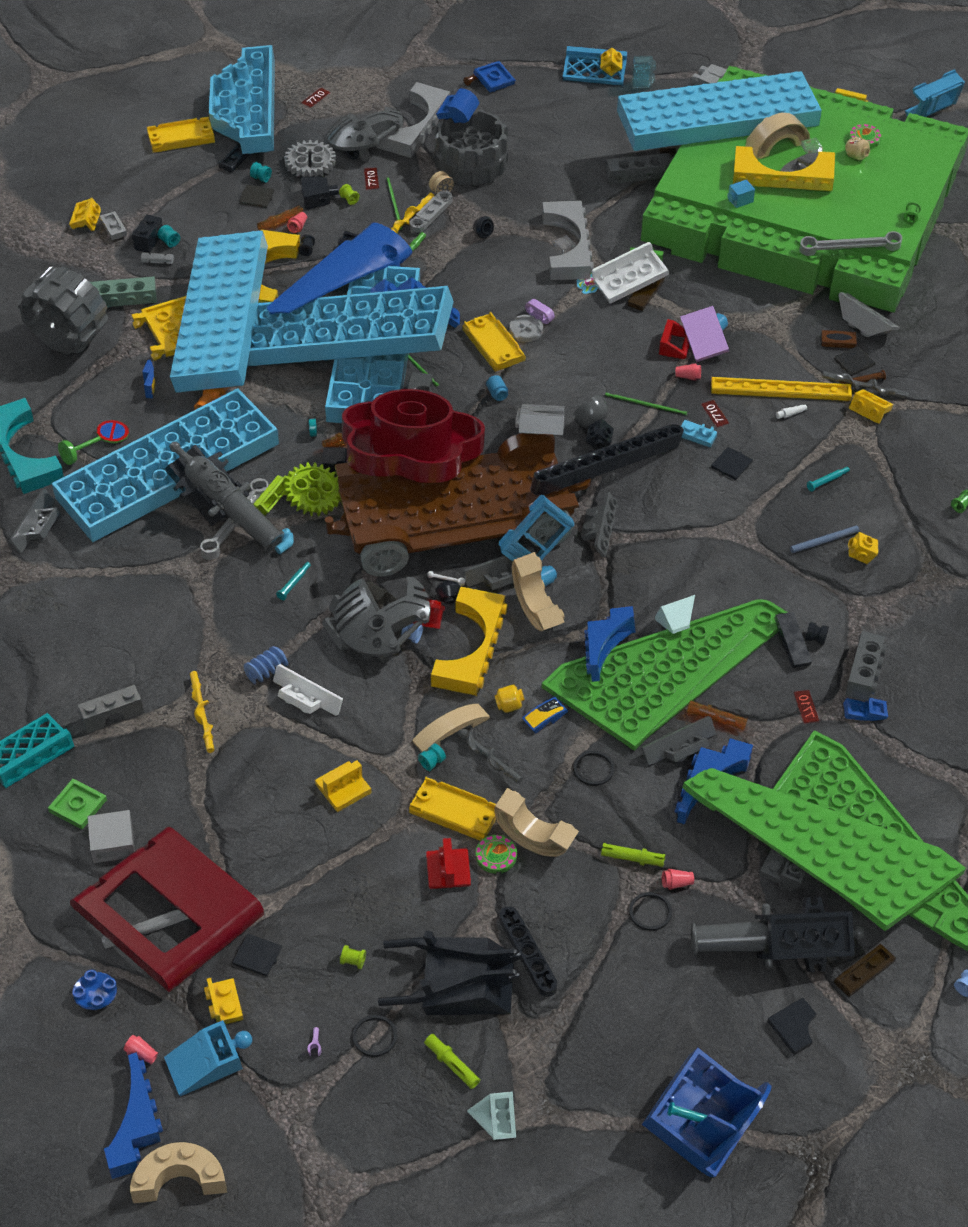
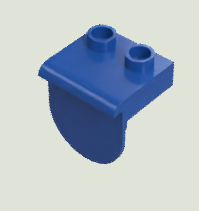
M697 1048L686 1058L642 1125L702 1173L714 1178L762 1108L772 1086L765 1082L755 1089L741 1082ZM674 1102L675 1106L708 1116L700 1122H695L676 1115L668 1116L667 1112L670 1103Z

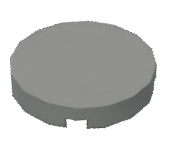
M520 315L510 322L509 332L517 341L533 342L542 336L543 324L540 319H535V316Z

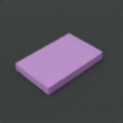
M713 306L680 316L696 362L729 352Z

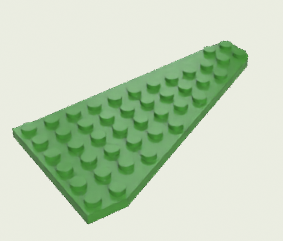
M754 600L691 621L690 628L674 634L669 630H663L615 646L602 665L600 681L592 682L591 674H587L585 656L561 664L542 682V688L635 751L650 735L778 633L779 630L774 617L776 614L788 612L768 600Z
M815 730L773 788V790L923 842L842 744ZM955 880L908 915L948 941L968 951V894Z
M714 768L698 773L683 784V789L712 811H719L828 886L884 931L955 881L966 870V867L937 846Z

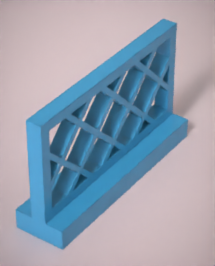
M567 46L563 80L623 86L627 52L618 51L622 55V69L610 76L600 68L601 54L607 50ZM581 66L584 69L578 71L576 67ZM594 67L598 69V71L595 73L591 71V69ZM571 70L575 73L574 75H567ZM588 72L590 76L585 77L582 74ZM602 73L606 77L599 78L598 75ZM618 75L621 80L613 79L612 77Z

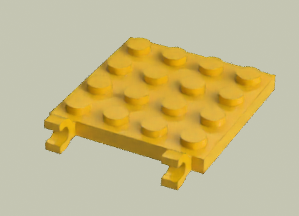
M186 296L141 309L139 314H132L134 328L137 329L146 322L159 344L158 346H150L153 361L160 359L162 354H165L166 357L175 354Z

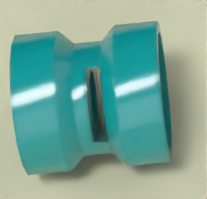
M258 162L253 163L250 169V176L254 179L259 178L262 182H268L272 174L271 167L262 166Z
M164 225L158 231L159 239L164 241L168 247H175L179 243L181 237L171 226Z
M436 743L429 746L428 751H423L418 755L420 764L427 771H431L436 767L437 763H441L446 759L445 752Z

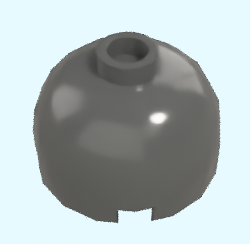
M600 395L591 397L593 401L589 403L585 401L575 410L573 419L579 426L588 429L590 424L601 418L603 420L607 418L608 407Z

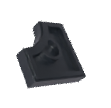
M803 997L768 1018L767 1022L793 1055L812 1045L813 1041L809 1035L808 1027L810 1022L816 1018V1012Z

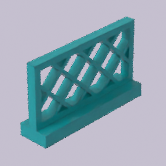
M46 713L0 741V764L6 765L0 768V782L4 788L9 787L75 747L70 732L67 729H63ZM49 722L48 727H40L41 724ZM26 733H32L31 738L22 737ZM37 733H46L45 738H36ZM51 733H58L50 738ZM15 743L14 748H5L6 745ZM20 743H29L27 748H19ZM34 743H41L38 746L32 748ZM11 754L10 759L2 758V755ZM16 754H23L15 759Z

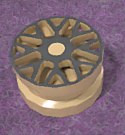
M439 171L431 177L429 187L436 195L440 191L443 192V190L451 192L454 187V180L446 172Z

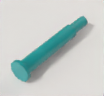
M845 467L813 482L809 481L807 482V488L813 492L815 488L849 472L850 469Z
M306 562L288 583L276 592L280 600H285L287 598L286 595L304 576L307 569L311 566L309 562Z
M674 1102L670 1103L667 1112L668 1116L676 1115L695 1122H700L708 1116L675 1106Z

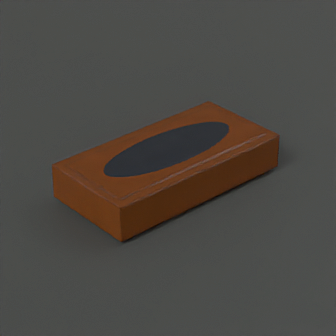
M822 330L821 346L856 348V332Z

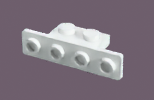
M277 665L273 681L283 687L279 690L278 697L285 700L286 703L300 708L305 713L310 714L322 708L335 716L339 714L343 698L285 666Z

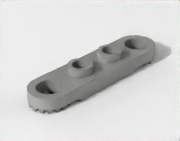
M447 190L438 192L410 220V230L416 233L423 232L452 203V193L450 191L447 192Z

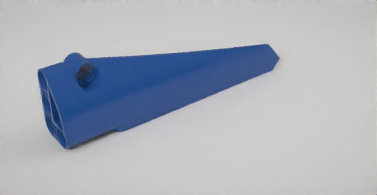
M371 223L353 240L344 241L269 304L267 310L269 314L290 313L368 274L388 266L400 267V264L412 255V249L402 237L390 228L379 223Z

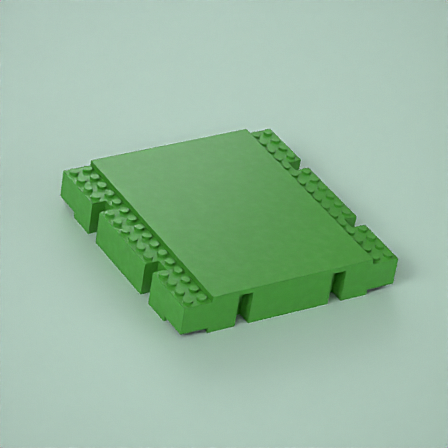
M729 66L722 79L719 78L718 82L767 75ZM809 86L822 110L819 126L806 127L810 134V142L796 147L788 138H784L772 147L769 156L758 161L770 169L781 171L784 165L805 154L818 151L835 152L833 190L819 191L753 186L755 188L754 202L738 208L728 200L729 185L733 184L736 146L745 147L746 140L750 135L683 144L680 146L656 187L653 199L643 214L641 241L672 249V255L703 263L707 253L719 256L718 268L812 295L817 285L831 288L829 300L840 302L838 295L840 292L851 294L865 305L895 313L912 277L914 265L917 266L942 210L944 199L949 194L964 158L968 143V128L912 113L908 114L905 122L899 121L898 119H892L893 108ZM858 124H869L881 131L880 144L870 148L869 155L863 160L849 157L846 154L845 145L849 140L851 128ZM911 201L918 202L921 205V211L918 213L919 219L914 224L907 223L904 220L906 205ZM891 231H896L902 235L901 247L896 251H890L885 246L817 250L811 256L803 255L800 252L801 239L806 236L822 241L885 237Z

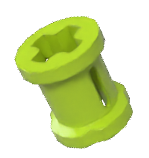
M349 184L343 185L339 190V195L342 198H346L347 203L350 205L358 202L360 194L357 191H353Z
M345 945L341 953L340 964L344 965L347 963L362 969L366 958V950L359 951Z

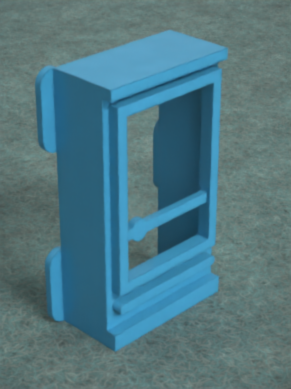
M954 69L945 73L939 80L930 84L922 83L914 87L912 90L913 94L920 100V103L905 110L907 116L909 113L926 117L950 105H955L965 85V81Z
M540 495L529 507L531 512L514 531L508 530L500 539L501 553L511 561L531 554L530 551L517 542L525 535V538L530 539L541 548L536 556L542 561L571 527L574 526L573 519L544 495ZM545 511L561 523L562 526L544 545H541L526 531Z

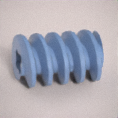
M272 646L269 648V651L266 650L263 654L258 655L256 659H251L250 663H245L244 671L249 680L256 684V679L259 682H263L262 675L265 678L270 677L268 671L275 674V667L282 663L284 666H288V660L280 648Z

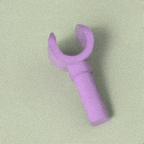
M317 1027L313 1029V1040L307 1048L310 1056L311 1049L313 1048L318 1049V1056L321 1055V1046L318 1041L319 1028Z

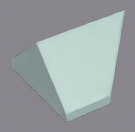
M695 595L661 606L655 616V620L672 634L690 628Z
M513 1092L489 1094L467 1110L493 1140L516 1137Z

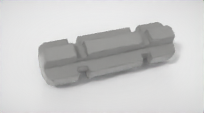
M142 253L141 262L149 263L150 261V263L164 264L166 262V264H173L174 255L166 254L165 256V254L151 253V255L149 253Z

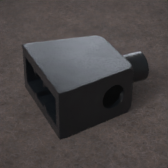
M301 177L305 209L329 205L330 195H339L338 185L328 186L326 177Z

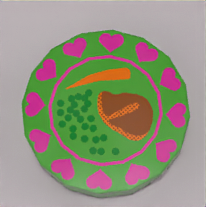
M858 124L851 128L849 139L855 136L867 140L870 148H873L874 145L880 144L882 134L873 125Z
M487 836L476 847V861L483 870L489 873L507 872L516 862V846L505 836Z

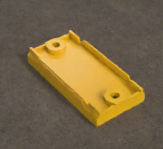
M209 117L200 118V120L195 118L159 124L158 127H147V134L153 153L215 143Z
M491 312L468 322L464 321L462 330L495 372L525 361L526 356L519 348L518 343Z
M425 777L423 784L416 793L412 803H410L409 813L481 841L487 837L496 820L494 813L496 804L444 782L438 783L433 779Z

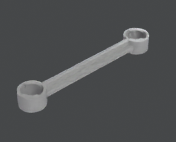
M891 231L885 237L822 241L806 236L801 239L800 252L803 255L811 256L817 250L885 246L890 251H896L901 247L902 235L896 231Z
M257 478L250 483L251 491L247 499L252 504L266 490L268 482L265 479ZM230 517L212 539H206L201 543V555L204 559L214 560L219 557L220 545L237 526V523ZM210 547H213V548H214V549H212V550H206V551H205V549H207V548H210Z

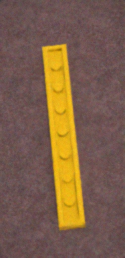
M724 377L711 378V394L851 401L852 399L851 384Z

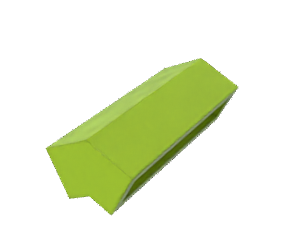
M277 475L253 504L264 516L269 513L284 495L285 489H283L286 475L283 477Z

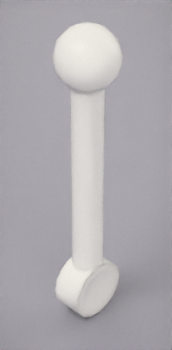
M432 571L427 573L428 578L434 577L457 582L460 586L465 585L464 578H451L434 574Z

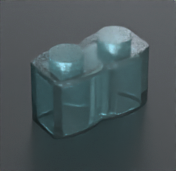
M634 56L633 88H651L652 83H655V73H653V70H656V61H653V56Z

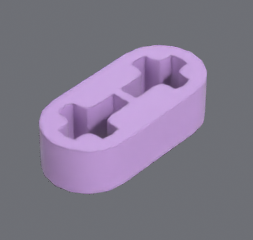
M532 299L525 304L528 314L535 316L537 320L540 319L544 324H548L555 318L552 309L536 299Z

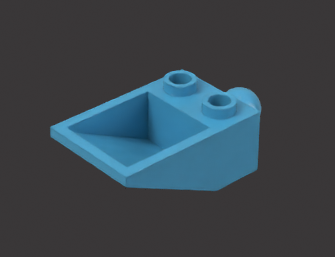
M222 1020L200 1030L167 1054L164 1059L179 1096H183L243 1069L235 1048H248L252 1044L251 1034L247 1031H240L236 1034L235 1039L231 1040L225 1023Z

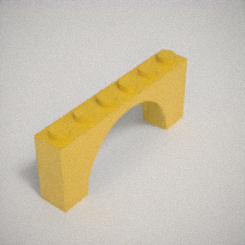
M736 146L733 184L747 180L752 186L832 191L835 152L818 151L816 160L810 166L798 171L782 172L762 165L754 156L753 147Z
M263 230L268 245L265 264L276 259L297 258L300 235ZM261 284L258 303L273 302L278 298V290Z
M460 587L456 599V613L474 620L483 630L485 639L475 652L457 660L436 659L431 673V687L477 696L479 688H483V674L488 672V659H492L494 647L492 646L498 640L499 633H497V630L502 628V615H506L508 604L505 603V595Z

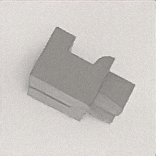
M713 64L709 67L702 65L698 74L695 73L692 76L691 83L694 85L717 83L719 78L722 79L727 69Z

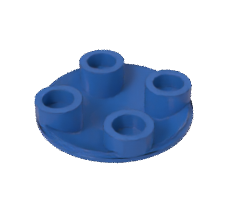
M88 970L75 983L72 991L73 998L82 1008L88 1010L101 1009L114 1000L117 993L116 981L108 974Z

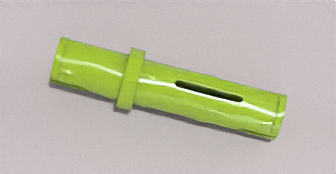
M603 843L601 856L639 862L643 866L649 864L663 868L665 854L649 852L647 849L637 850Z
M431 1034L426 1038L424 1044L437 1055V1059L440 1062L443 1061L470 1089L475 1088L479 1084L481 1079L452 1052V1048L449 1045L446 1046L435 1034Z

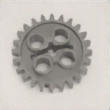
M309 140V143H306V141H303V144L297 142V146L292 145V148H288V152H285L284 162L287 171H291V174L296 173V177L300 175L302 177H318L317 175L323 177V173L329 174V170H333V167H335L336 155L333 148H329V144L324 145V142L319 144L318 140L312 143ZM309 151L312 153L311 167H309Z

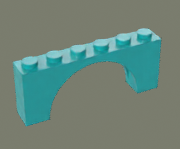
M26 398L0 406L1 457L4 464L9 465L7 469L10 476L15 477L13 480L16 488H20L23 494L51 485L53 482L64 477L62 466L56 456L40 459L28 458L15 453L9 447L13 435L25 425L34 422L32 410Z

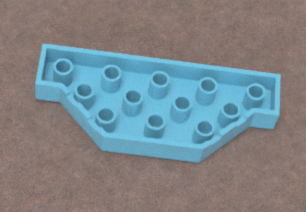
M272 45L242 48V57L237 59L238 62L236 64H229L222 69V73L219 75L214 74L210 77L209 117L213 130L239 142L242 154L274 151L275 59Z

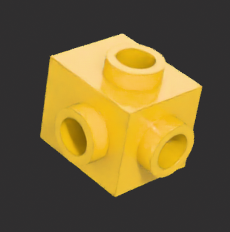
M614 48L601 54L600 68L610 76L622 69L621 53Z
M859 532L848 542L849 557L868 564L878 555V540Z

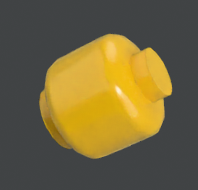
M515 685L500 688L497 690V695H494L498 709L505 713L521 709L522 701L525 700L522 689L518 690Z

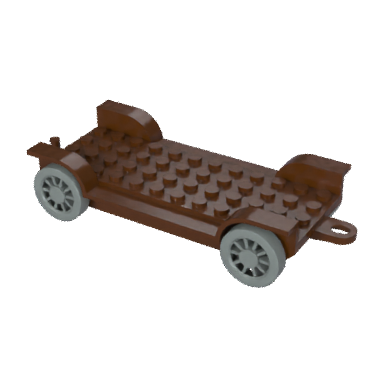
M516 434L505 440L497 453L479 455L472 460L463 462L461 471L456 477L439 483L417 482L400 475L370 476L355 471L348 463L337 464L335 469L338 477V492L344 513L340 520L333 522V517L331 516L325 518L327 534L351 536L354 551L360 554L363 569L373 576H388L400 571L407 564L409 553L503 537L508 530L514 531L531 512L529 510L531 504L539 497L530 491L534 473L558 464L554 453L555 438L553 434ZM591 478L544 496L568 516L574 514V508H579L575 493L572 492L587 489L590 486ZM544 511L526 533H530L531 537L541 545H544L558 531L562 524ZM571 527V529L562 537V539L557 544L563 542L570 536L573 527ZM529 539V541H530L533 545L538 546V545H536L533 541H531V540Z

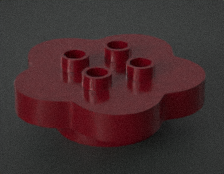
M418 389L389 391L376 397L373 402L351 405L342 414V439L347 444V463L352 469L370 476L400 475L417 482L439 483L456 477L461 471L463 462L478 457L484 450L485 426L483 422L472 415L454 411L447 399L429 391Z

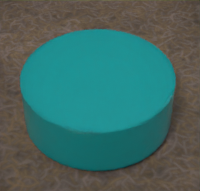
M309 419L311 437H317L316 419Z

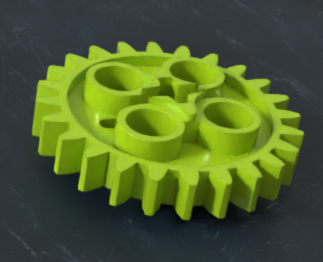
M307 462L306 467L302 464L299 465V469L293 467V471H289L288 476H286L283 489H285L284 495H287L286 501H292L290 506L296 505V511L303 509L304 515L307 511L310 512V516H313L314 512L318 516H320L321 512L327 515L328 510L333 512L334 507H338L339 502H341L338 492V477H335L336 472L330 473V467L323 469V464L317 467L316 462H314L313 466H310Z

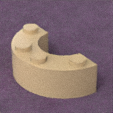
M781 112L764 118L747 138L745 147H753V154L759 160L769 156L770 150L778 141L788 138L797 147L810 142V134L807 128L794 115Z
M533 552L513 560L512 578L518 600L526 617L537 630L544 631L564 623L565 616L563 611L558 608V605H554L550 597L546 595L545 585L541 579L542 562Z
M508 788L494 808L496 820L502 830L517 844L539 855L556 857L564 854L579 832L574 826L562 820L556 824L539 820L527 809L525 798L518 792Z
M177 1142L161 1146L149 1153L139 1163L133 1174L130 1185L133 1203L157 1201L158 1192L163 1184L179 1176L190 1177L196 1180L202 1187L204 1195L227 1193L223 1169L216 1157L199 1145Z

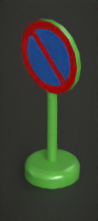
M116 420L104 421L97 427L98 437L75 447L71 442L63 440L58 443V451L62 460L66 464L72 465L77 461L76 451L100 440L109 443L122 442L127 439L129 429L124 423Z

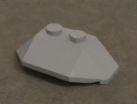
M839 293L843 319L848 322L847 324L850 327L861 330L860 333L866 337L880 336L899 330V326L851 294Z

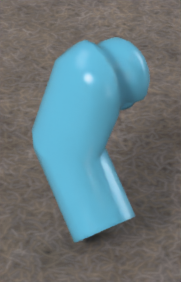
M288 528L282 530L284 532L282 542L275 546L278 554L285 552L294 543L293 533Z

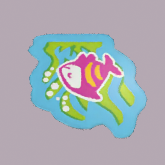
M592 273L590 279L576 280L577 287L583 290V294L594 293L598 289L593 281Z

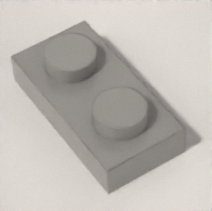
M115 211L100 216V221L111 240L127 236V230Z

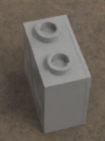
M130 810L88 816L90 851L93 863L125 859L135 852Z

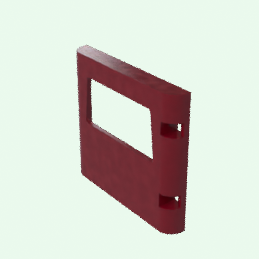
M171 827L163 829L150 839L148 844L138 848L100 877L98 882L90 885L70 900V906L168 992L178 986L264 915L263 906L254 895ZM136 873L199 926L201 930L166 953H163L106 904L104 900L131 874Z

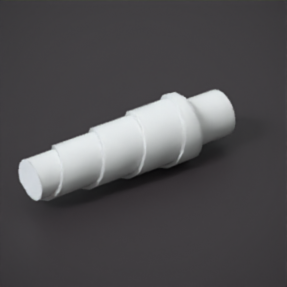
M800 405L783 408L781 411L776 412V418L786 419L806 411L807 406Z

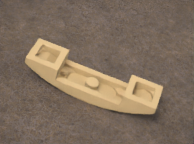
M479 704L466 705L452 710L433 721L412 742L420 752L428 751V747L433 743L440 746L441 740L468 725L474 728L490 719V716Z

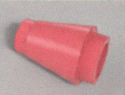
M300 212L290 218L287 224L289 231L292 233L300 232L307 220V215L304 212Z
M695 363L676 367L675 375L679 378L696 381V379H701V365Z
M667 869V871L662 872V885L669 890L694 884L693 872Z
M132 1035L123 1048L127 1055L137 1052L138 1059L144 1060V1062L153 1064L158 1056V1052L140 1036Z

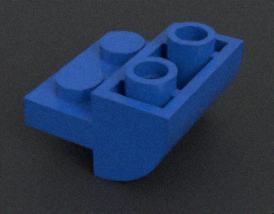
M460 88L455 95L446 97L436 113L437 118H452L454 123H466L478 107L479 100L471 91Z

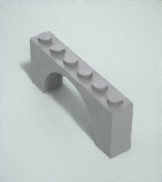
M416 82L410 90V103L424 110L427 116L416 125L393 130L379 141L377 148L411 158L418 151L421 143H424L432 128L437 125L439 119L436 113L446 97L450 95V91Z
M582 201L543 202L542 204L543 225L563 228L571 232L579 241L578 245L571 251L558 256H550V280L590 279L594 264L590 262L592 261V251H589L590 240H587L589 239V230L586 229L587 218H584L586 211L585 207H582Z
M522 404V407L518 408L515 428H519V433L563 435L565 406Z

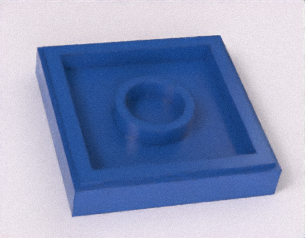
M500 61L475 68L473 72L489 92L514 85L516 81Z

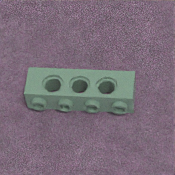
M154 276L90 282L98 289L107 307L157 303Z

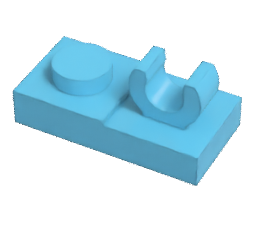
M684 420L681 425L684 429L682 438L704 446L711 447L717 437V431H714V427L708 429L705 427V424L699 425Z

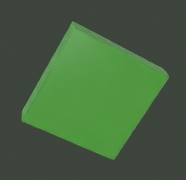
M72 779L51 803L48 810L51 814L83 830L88 824V816L95 815L107 801L106 795Z

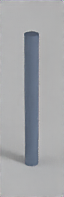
M856 525L790 547L792 553H796L858 533L859 527Z

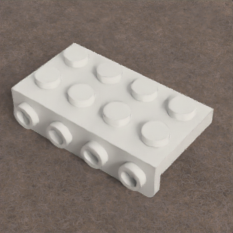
M650 242L612 259L591 271L594 283L610 304L669 275L668 269L653 251Z

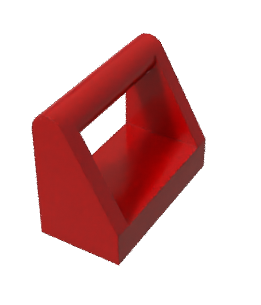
M667 319L660 341L659 355L685 359L690 344L684 327L674 320ZM672 335L685 338L682 349L670 343Z

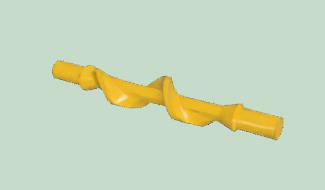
M429 193L421 200L417 207L410 206L407 208L404 219L395 221L391 230L398 234L399 229L403 225H410L409 220L434 197V194Z
M192 671L190 672L191 687L193 689L192 698L198 703L194 714L197 722L203 725V739L208 753H212L215 751L212 740L213 735L211 734L213 725L207 722L204 706L208 705L209 701H203L198 673Z

